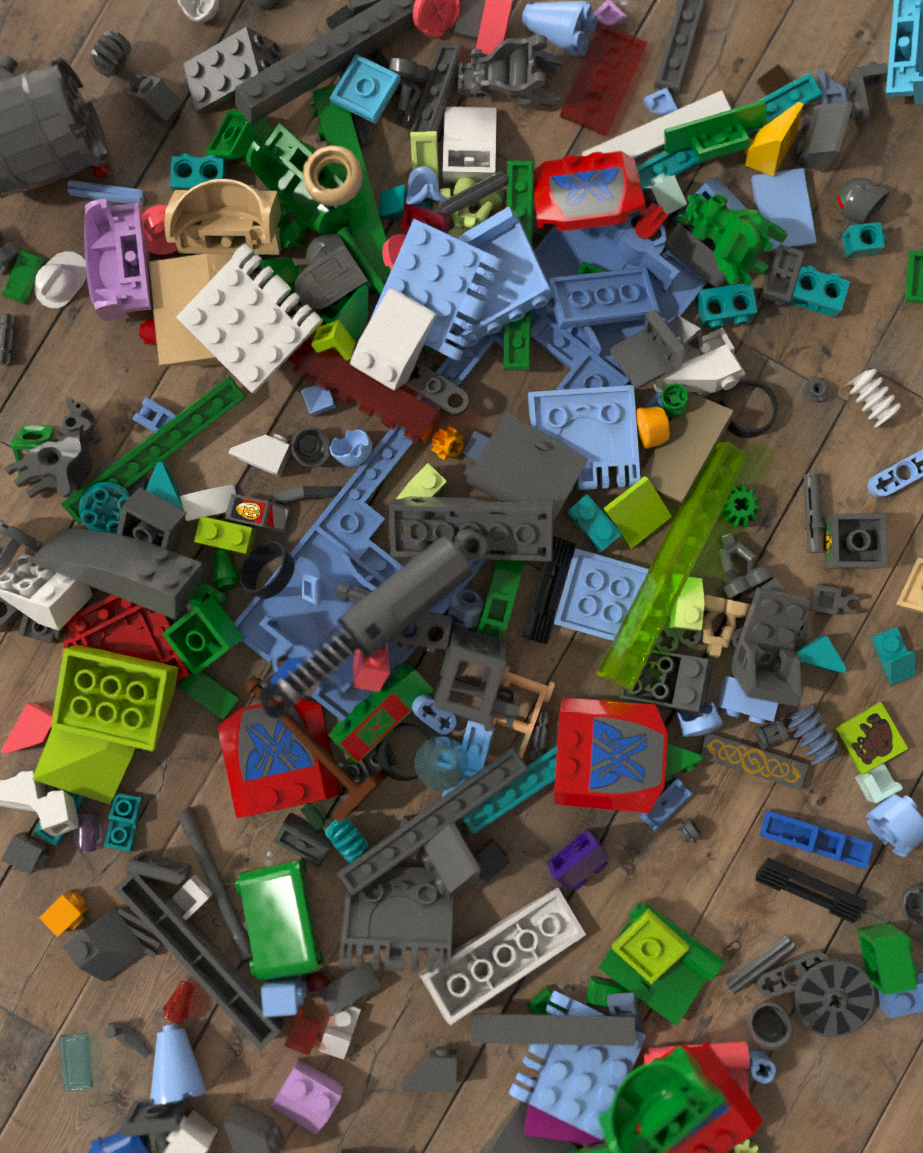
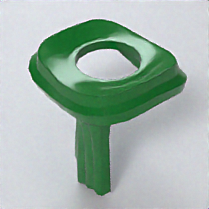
M25 425L21 427L10 444L16 462L24 458L22 450H31L45 442H54L55 430L46 425ZM28 435H43L42 438L37 440H26Z

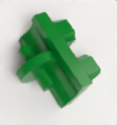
M280 202L282 215L278 223L281 250L296 246L298 250H302L306 245L302 238L308 229L301 221L293 219L289 224L287 220L292 215L293 210L287 203Z

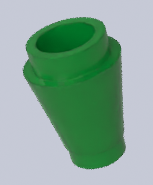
M221 550L214 552L213 584L217 586V590L225 591L238 587L237 581L239 576L229 551Z

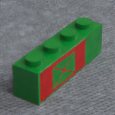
M404 661L392 670L391 675L385 680L380 692L372 691L363 702L358 703L343 721L338 722L334 726L329 736L357 765L412 711V704L418 696L422 694L429 695L434 689L408 662Z

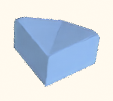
M327 383L301 390L312 417L336 408Z

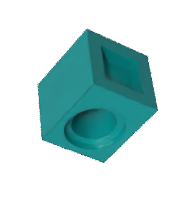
M881 222L850 225L842 234L846 259L876 256L886 244V233L882 230ZM861 236L867 237L870 241V245L865 244L862 241Z

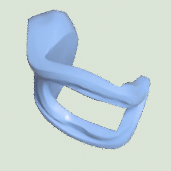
M421 166L411 172L408 180L406 204L415 205L422 202L425 198L436 200L439 203L446 200L447 198L439 192L438 178L431 168Z

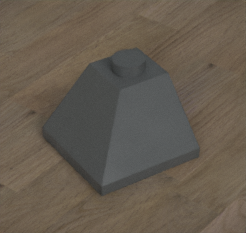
M116 906L63 946L79 969L103 982L107 981L146 950L143 947L145 944L139 937L134 935L128 926L130 924L117 912L118 908Z

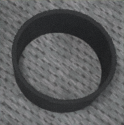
M744 381L728 389L722 396L720 405L728 408L731 394L741 385H754L764 390L770 397L773 405L771 421L764 427L755 430L744 429L733 420H731L727 427L728 431L738 437L754 438L762 435L771 427L777 414L778 404L773 391L768 386L758 381Z
M268 541L259 545L248 555L242 565L239 578L241 587L245 591L263 599L276 596L288 585L293 576L295 568L293 557L277 541ZM283 555L282 564L276 576L264 587L256 589V579L263 565L271 558Z
M399 723L377 745L376 757L380 768L387 776L397 781H410L423 776L430 769L435 757V747L426 731L411 723ZM406 728L421 731L425 735L430 748L427 765L419 774L413 777L401 776L394 772L386 758V748L390 738L396 732Z

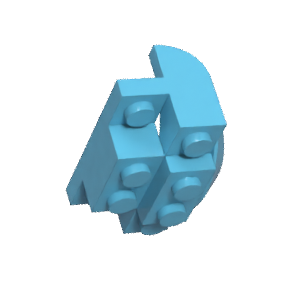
M894 0L886 96H914L915 105L923 104V0Z

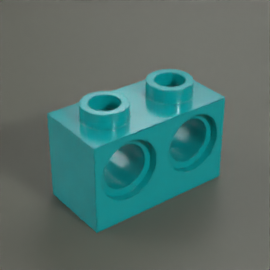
M181 154L180 157L172 156L170 188L173 193L175 190H190L194 186L206 181L228 179V167L224 158H219L216 155H207L206 158L191 154ZM192 171L189 177L181 178L184 172ZM211 172H218L215 178L207 179Z
M800 266L791 299L785 303L834 318L842 311L850 281L844 280L839 274L818 272V269L813 266ZM801 281L807 282L810 285V290L803 289ZM826 289L832 290L835 298H830L826 294Z
M742 283L700 290L696 296L701 327L709 326V329H719L724 327L726 323L732 322L735 325H744L749 323L758 313L752 283L750 286H745ZM734 301H741L745 306V310L737 309ZM708 305L717 306L720 314L711 313Z

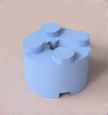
M893 794L881 801L866 815V818H870L867 824L875 836L884 845L888 842L893 845L895 849L892 851L901 857H906L923 842V817L916 811L917 805L908 796L901 798Z

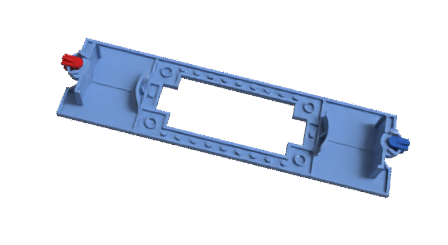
M654 203L645 211V214L640 215V211L627 215L628 221L621 224L570 231L557 230V225H554L534 250L547 280L553 277L577 275L583 261L607 272L647 267L661 312L659 316L664 317L668 323L677 315L681 316L708 282L669 248L660 256L666 242V233L662 223L666 220L668 214L663 211V207L660 205L656 206ZM639 218L635 228H633L631 220ZM656 231L659 233V239L655 241L649 240ZM549 299L545 306L531 310V339L570 369V372L556 390L625 386L629 379L610 355V348L643 330L645 319L559 329L552 302ZM504 325L499 332L491 335L487 334L480 338L479 342L474 346L463 348L457 345V348L464 351L460 361L448 357L436 373L460 387L494 343L504 350ZM419 394L290 554L294 559L295 568L288 585L274 597L263 599L255 596L234 622L236 628L245 638L242 641L269 663H273L276 674L270 680L272 684H277L280 678L286 679L289 676L288 671L292 673L298 669L297 664L302 666L306 663V657L311 659L316 655L315 650L321 651L324 648L323 643L329 644L333 641L332 636L337 638L342 634L341 629L343 628L337 622V619L354 607L356 603L350 602L349 598L344 600L336 596L337 588L341 583L351 585L352 589L357 587L372 592L403 567L370 540L386 519L367 505L366 502L441 410V408ZM487 559L470 560L469 563L473 568V574L427 612L444 614L450 606L452 596L466 587ZM281 565L279 566V568L275 571V573L271 576V578L267 581V583H266L265 585H267V584L276 576V574L278 573V571H279ZM302 573H308L317 577L326 585L320 605H315L302 598ZM414 623L405 628L402 634H412L415 629ZM393 640L388 642L390 673L387 678L396 666L408 660L419 645L413 644V649L398 647L397 642ZM352 655L346 658L347 663L341 662L338 665V670L332 669L329 672V677L324 676L321 684H318L311 695L341 721L352 712L358 703L363 702L372 693V690L354 688V656ZM282 656H288L289 659H287L284 662V664L281 667H279V659Z

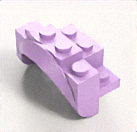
M106 198L87 203L85 205L84 223L85 263L90 298L96 313L104 321L130 318V312L151 310V287L148 262L151 261L148 238L143 233L140 205L133 203L111 206Z

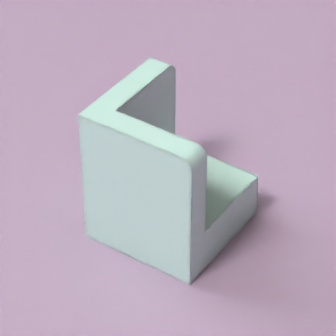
M881 764L867 773L859 774L855 777L867 801L878 803L903 789L901 783L894 782L885 764Z

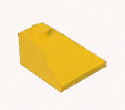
M796 103L761 128L754 139L750 138V148L744 150V154H747L745 166L774 177L796 139L804 103Z

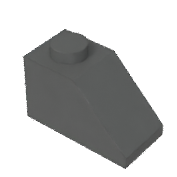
M438 1046L435 1050H429L403 1077L402 1091H457V1050H451V1047Z

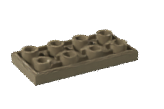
M688 392L687 411L680 417L672 418L669 423L670 437L668 441L656 446L640 474V479L644 476L647 477L657 493L684 505L734 417V410Z

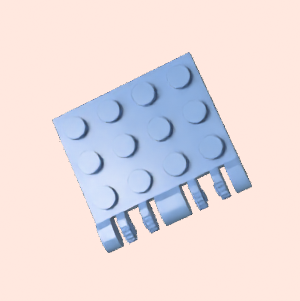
M413 219L372 317L387 291L392 287L436 313L424 344L460 361L464 351L447 342L451 340L466 347L468 341L462 336L453 334V328L457 324L467 331H473L475 325L458 317L460 313H463L478 320L486 304L469 295L470 290L472 289L489 297L491 292L482 285L474 284L478 273L490 281H496L498 275L481 268V266L486 264L500 271L505 261Z
M633 385L528 392L530 426L588 458L576 481L578 490L597 489L596 468H600L602 489L608 488L610 484L608 467H617L616 482L618 487H625L624 466H627V483L629 487L640 480Z
M556 990L553 991L550 1001L566 1008L567 1013L550 1005H547L545 1010L550 1015L606 1016ZM635 1030V1046L530 1044L528 1051L545 1059V1062L542 1064L525 1056L523 1063L532 1069L540 1071L538 1078L534 1080L528 1075L518 1072L516 1079L533 1089L531 1091L519 1084L513 1083L509 1094L603 1140L604 1135L598 1117L611 1106L617 1089L631 1073L646 1035Z

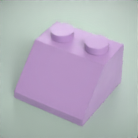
M298 1058L271 1104V1108L317 1135L339 1102L344 1085Z

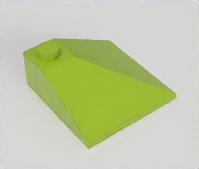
M52 728L32 780L110 805L136 747Z

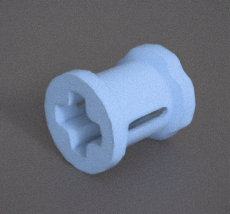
M758 1050L749 1053L750 1069L748 1070L753 1078L763 1084L772 1081L776 1069L768 1056ZM761 1063H763V1064H762L763 1069L759 1070V1066H758V1065L761 1064Z

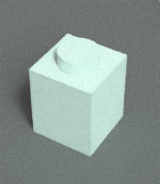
M664 173L650 180L651 185L644 188L651 204L660 205L667 214L687 205L675 175L665 176Z

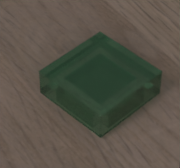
M313 802L307 803L300 809L316 831L327 822Z

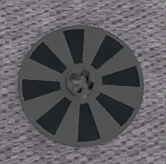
M838 959L827 960L810 968L800 979L794 996L797 1015L805 1027L817 1035L830 1038L842 1037L860 1028L869 1018L875 1001L874 988L867 974L856 964ZM837 995V1001L833 1003L832 996Z

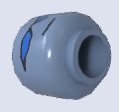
M472 590L456 592L452 596L448 609V615L452 617L451 623L462 629L476 627L484 611L485 604L483 599Z

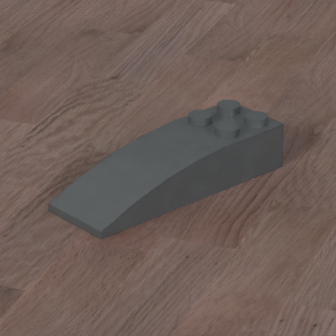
M62 528L31 559L33 564L173 619H176L202 587L201 562L148 542L102 531Z

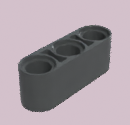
M678 222L667 237L665 245L713 286L723 287L728 281L724 273L718 269L714 255L715 243L709 238L705 241L696 238L692 234L695 228L693 225Z

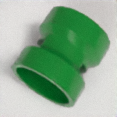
M676 383L664 388L661 394L663 410L670 417L682 416L688 409V392L686 388Z

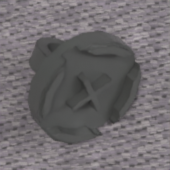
M0 520V533L5 538L0 544L1 570L8 566L20 545L36 553L42 547L41 542L36 541L35 538L14 526H8L2 520Z

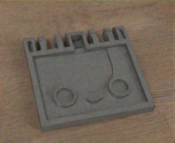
M393 866L353 896L346 888L339 962L340 969H351L353 948H357L355 969H362L364 965L363 948H374L372 957L373 970H379L381 949H386L385 971H405L406 950H412L411 972H417L419 968L418 950L429 951V958L427 959L428 972L434 973L435 951H440L439 973H450L453 898L448 900L445 893L442 895L439 893L434 883V880L437 878L432 870L427 871L426 868Z

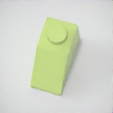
M427 463L406 485L396 499L410 496L436 497L447 486V481Z
M675 575L669 628L691 631L702 630L705 604L702 578Z

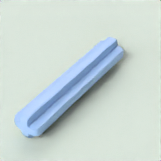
M70 180L67 187L69 195L98 200L106 198L107 201L127 204L138 203L139 205H143L145 194L141 189Z

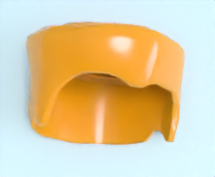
M658 406L637 408V436L642 446L648 449L666 443L670 437V426L665 411Z

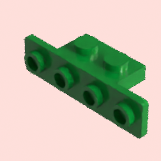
M764 100L667 128L664 130L666 153H671L692 147L698 161L702 162L750 148V138L745 130L762 126L766 123V103Z

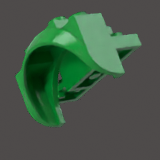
M281 123L277 125L264 145L253 141L246 156L247 165L269 191H278L279 202L287 203L293 210V216L312 231L319 232L322 235L337 233L350 219V216L344 210L352 199L346 204L327 206L314 200L305 188L303 179L304 167L309 157L317 151L312 145L302 142ZM332 163L324 166L318 177L319 184L326 189L339 188L347 179Z
M680 1045L666 1058L659 1059L656 1057L650 1063L640 1066L631 1072L617 1089L611 1106L598 1117L606 1143L612 1153H665L726 1099L723 1093L704 1075L698 1061ZM638 1125H640L641 1131L635 1136Z

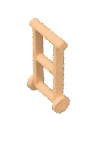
M505 665L499 685L509 687L510 684L539 694L529 724L514 719L512 726L508 727L525 734L518 752L522 759L543 701L549 702L555 683L550 681L548 686L509 672L510 666ZM500 715L494 716L493 721L490 722L493 726L497 723L507 727L506 719ZM489 754L486 765L497 757Z

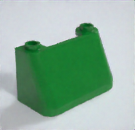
M305 859L240 872L239 878L235 879L237 894L242 895L253 960H250V971L252 977L256 976L258 981L317 972L325 966L322 952L319 953V950H315L319 943L315 937L306 887L308 883L307 880L302 881V879H305L304 872H307Z

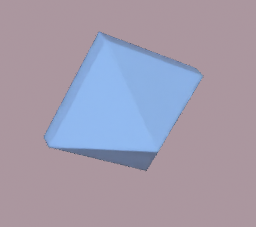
M302 573V598L315 605H320L326 585L319 578L308 573Z

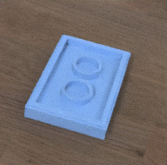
M804 168L779 171L775 173L774 177L768 174L753 175L751 183L756 210L772 223L784 229L788 234L783 243L770 238L773 244L770 252H773L779 244L791 248L814 246L817 242Z

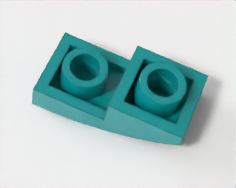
M115 793L108 817L110 824L103 847L132 853L141 810V797Z

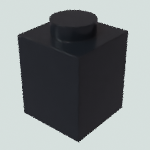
M493 838L473 855L480 868L478 881L483 879L486 884L511 862L508 855Z

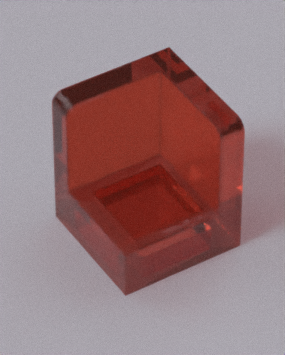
M299 1008L284 1046L309 1056L321 1023L302 1016L304 1010Z

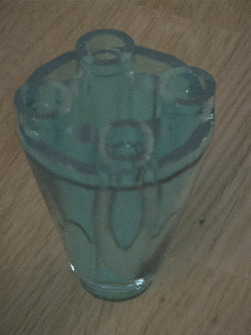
M434 737L424 742L418 749L414 760L415 772L419 780L428 788L436 791L449 790L457 786L465 777L468 768L467 755L463 747L454 739L448 737ZM442 755H447L450 759V763L447 766H443L439 762V758Z

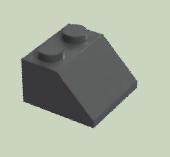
M852 102L816 105L810 115L805 114L801 124V130H804L803 137L798 139L794 149V154H797L796 165L821 172L827 170L840 152L853 105Z
M451 823L424 845V856L421 857L427 871L432 870L437 878L434 880V883L441 895L445 893L448 900L476 886L480 874L478 864L455 824Z
M242 1103L234 1104L224 1123L234 1153H280L284 1137L280 1126L276 1127L274 1119Z

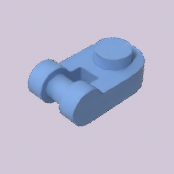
M145 397L142 402V409L139 414L135 413L132 420L155 432L176 415ZM152 411L156 412L157 415L154 420H148Z

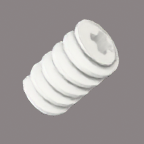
M876 369L866 370L844 385H854L850 394H860L855 401L856 403L866 402L862 411H872L868 420L878 419L874 428L893 417L901 407L900 403L891 405L895 398L894 395L884 396L889 387H878L883 381L881 377L872 379L877 372Z

